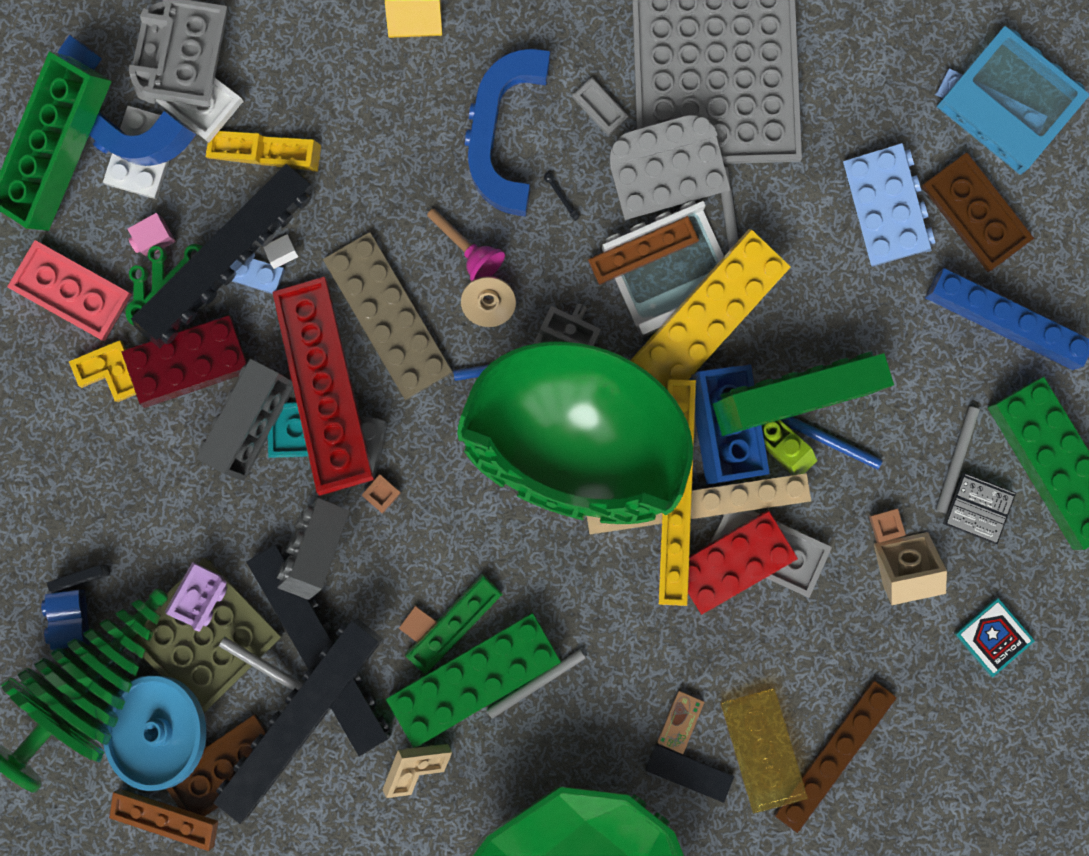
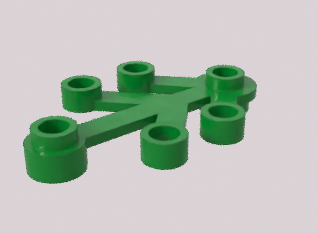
M189 245L185 249L184 258L165 278L164 261L167 258V252L162 247L152 246L148 250V258L152 261V292L146 298L145 281L148 278V271L143 266L135 265L131 267L129 277L134 281L133 301L128 304L125 312L130 324L133 325L131 318L135 315L136 309H141L191 259L192 251L196 250L198 252L203 247L202 245ZM159 250L161 255L158 259H155L154 253ZM140 269L142 275L137 279L135 274Z

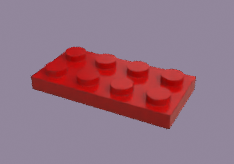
M769 509L689 556L688 594L701 615L798 560L796 553Z

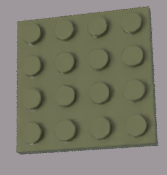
M204 557L198 564L223 576L227 582V591L223 599L215 603L212 609L213 616L209 624L203 626L200 632H198L191 625L166 614L165 610L182 582V578L167 593L168 600L156 611L161 616L158 624L156 625L151 620L144 624L153 632L151 640L147 641L138 633L133 637L146 649L144 658L161 676L171 677L182 682L194 693L200 702L204 714L253 667L218 646L224 636L260 658L283 637L207 557Z

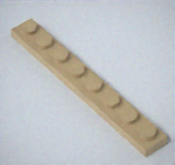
M807 473L693 490L691 520L811 502ZM662 513L656 515L653 521L639 524H606L600 522L601 518L587 516L589 534L662 524Z

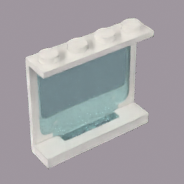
M695 201L688 202L680 207L681 211L672 215L670 212H665L655 218L656 222L646 225L645 222L637 224L630 229V233L623 236L620 233L614 234L605 239L606 243L602 245V251L606 252L686 216L689 217L699 239V242L615 278L641 338L655 333L724 257L703 211L705 208L704 201L697 204Z

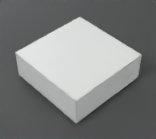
M288 234L270 242L264 247L273 269L298 257Z

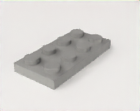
M745 511L723 515L711 543L760 514L755 511ZM777 522L796 553L798 560L766 577V579L810 598L832 547Z

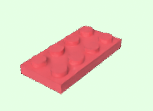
M34 240L7 286L9 289L102 341L106 340L132 296L126 290Z

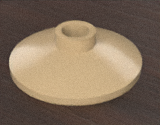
M485 276L471 281L465 287L461 296V307L463 313L471 322L483 327H495L505 323L513 315L516 307V297L508 283L496 277ZM490 295L494 298L492 300H486L484 296Z

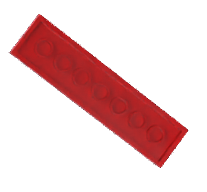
M322 277L273 291L316 492L320 496L374 480L326 278Z

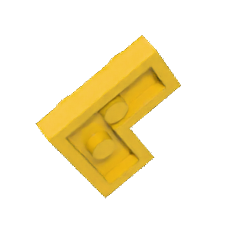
M119 340L69 361L78 386L83 388L106 378L115 402H120L136 395L121 351L126 350L124 343Z

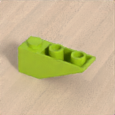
M781 420L761 425L765 449L791 475L804 474L817 462L812 448Z

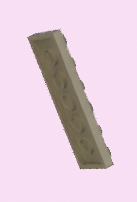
M370 232L323 259L405 400L453 373Z

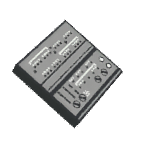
M964 472L960 476L943 524L992 544H998L1016 492Z

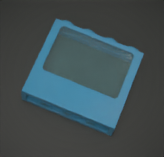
M1004 26L937 105V108L1021 175L1029 169L1089 97V93L1085 91V87L1080 82L1072 80L1065 75L1059 65L1051 63L1044 58L1038 48L1030 46L1023 41L1017 31Z

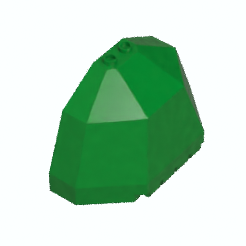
M556 787L485 834L469 856L684 855L675 832L668 827L670 822L661 814L656 812L653 815L646 810L647 803L637 795L633 794L630 797L624 794Z

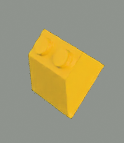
M385 0L389 38L442 36L441 0Z

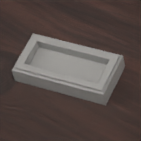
M593 77L572 95V98L607 136L612 134L629 117Z

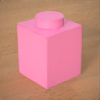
M157 213L128 228L132 236L128 239L136 253L140 252L148 257V250L152 246L165 248L176 242L164 219Z

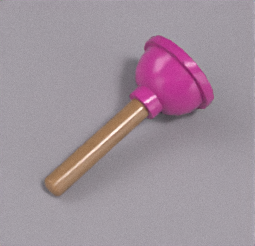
M431 209L428 212V218L465 252L464 256L467 258L466 269L470 275V281L480 277L492 276L497 272L505 258V254L501 249H495L490 246L478 247L476 244L472 245L436 209Z

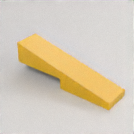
M219 131L207 143L206 157L209 159L283 167L287 164L292 169L318 172L321 145L312 139L263 137L259 133Z

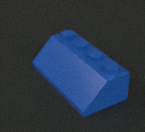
M751 365L699 371L692 374L689 380H696L695 421L706 485L770 474L762 426L722 436L713 407L714 403L722 400L720 395L731 392L730 390L754 385Z

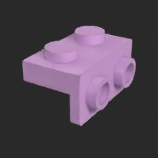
M192 562L166 608V614L191 625L194 630L200 632L202 627L207 626L213 616L212 609L215 603L223 599L227 591L226 580L223 576Z

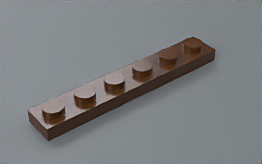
M872 680L773 815L798 833L897 697Z

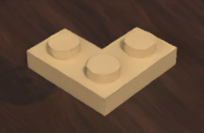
M431 745L398 750L382 789L386 798L412 795L419 775L444 772L452 754L449 745Z

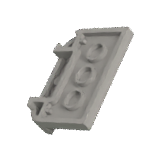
M162 0V2L142 10L140 15L142 23L133 64L129 65V74L138 98L155 104L156 99L209 107L228 15L227 6L192 0Z
M695 115L683 116L628 132L614 143L610 151L609 165L624 220L730 190L717 140L718 135L713 125L706 118Z

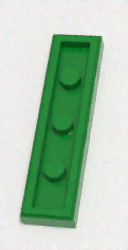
M481 574L436 623L405 653V657L426 675L503 595L502 592Z

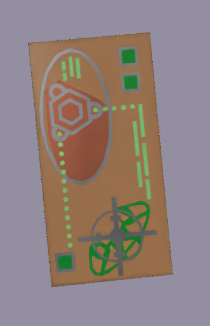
M678 690L657 743L684 754L704 701Z

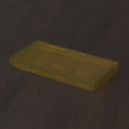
M775 688L722 702L721 707L753 814L808 799Z

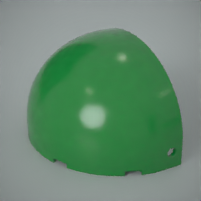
M535 343L514 349L497 358L476 379L462 411L457 431L459 441H463L466 446L464 452L470 461L500 487H504L506 484L518 491L517 497L546 510L579 520H584L585 516L601 518V523L639 524L655 520L656 515L660 513L664 515L671 513L683 497L693 461L691 431L683 411L670 392L655 377L634 362L608 350L581 343Z

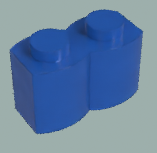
M85 590L45 594V600H42L41 609L43 616H47L48 627L44 630V638L46 644H50V649L69 648L67 642L74 638L89 645L90 641L83 634L89 630Z

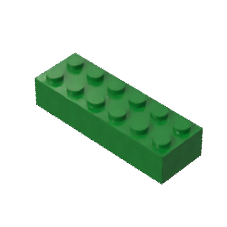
M48 52L0 170V212L26 229L50 230L112 82L110 79L71 56Z
M873 351L849 360L845 358L832 362V364L827 366L819 365L809 368L805 372H793L776 380L768 379L750 387L742 386L730 390L731 392L720 395L722 400L714 403L713 407L721 434L725 436L867 396L894 386L885 353L874 356Z
M1042 377L1031 381L987 408L1073 550H1085L1089 547V450L1046 379Z
M532 612L386 698V701L413 748H416L561 663V660L535 614Z

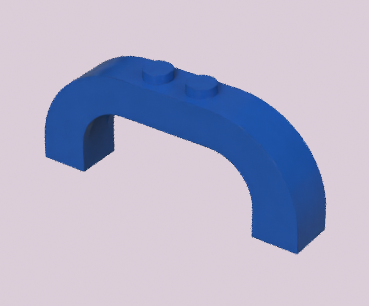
M71 35L67 37L58 51L59 54L71 56L93 70L102 60L101 57ZM165 111L148 131L136 136L127 135L99 112L89 134V137L95 140L93 145L103 153L111 152L132 164L141 166L158 165L175 158L196 136L193 131Z
M525 49L512 52L500 58L485 73L478 88L476 103H471L469 119L473 120L472 130L467 129L465 146H469L468 163L473 183L479 194L490 205L512 215L526 217L530 184L512 182L502 178L496 173L491 164L499 105L505 92L517 84L532 83L546 86L550 51Z

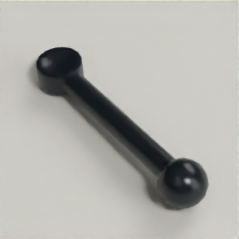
M550 172L546 173L544 181L550 183L574 221L578 220L577 212L572 208L555 183L554 175Z

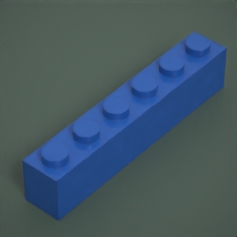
M945 268L936 274L925 296V299L1071 370L1084 367L1089 357V338Z

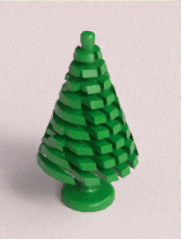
M154 589L145 603L140 599L131 603L138 610L134 616L124 609L115 613L126 624L123 628L113 623L110 619L99 623L101 627L114 637L112 641L92 628L83 633L91 643L102 651L100 654L79 639L74 638L67 642L69 648L79 655L89 667L62 648H57L50 652V654L65 670L46 658H40L34 662V665L43 675L38 674L33 669L24 668L17 672L22 682L9 677L0 683L4 692L10 696L9 698L38 723L14 752L0 745V772L25 790L36 793L41 788L42 781L39 775L27 763L51 735L82 756L95 762L101 761L104 750L97 741L107 745L111 738V733L100 720L113 728L118 721L117 714L104 701L119 710H122L125 704V699L121 694L112 688L101 676L121 690L129 693L132 682L112 663H117L123 669L136 676L139 668L138 664L122 650L126 647L139 657H144L146 649L133 637L138 633L147 641L151 640L153 632L144 624L148 620H151L156 625L158 624L161 616L156 611L168 600V596L163 590Z

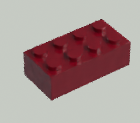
M230 316L178 332L177 337L170 344L167 345L165 343L160 349L154 343L148 342L121 351L137 399L143 408L238 377L242 367L247 364Z

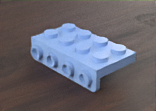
M901 143L843 161L871 266L925 251L926 253L932 251L930 245L935 244L932 228H925L923 219L927 218L928 214L924 201L919 203L916 192H920L921 188L917 175L911 176L909 166L914 165L910 149L904 151L903 144Z

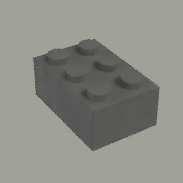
M318 498L312 505L308 504L304 512L301 511L295 525L299 530L295 537H291L286 549L289 557L285 563L282 562L276 578L280 579L277 588L307 600L323 588L350 512L349 510Z

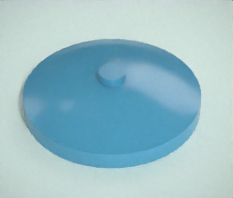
M167 676L141 677L131 681L132 686L129 693L120 689L119 693L125 699L122 710L109 705L117 714L118 721L114 728L105 723L103 724L111 733L109 743L103 745L109 764L124 782L140 790L156 791L178 785L197 767L206 743V721L200 702L185 684Z

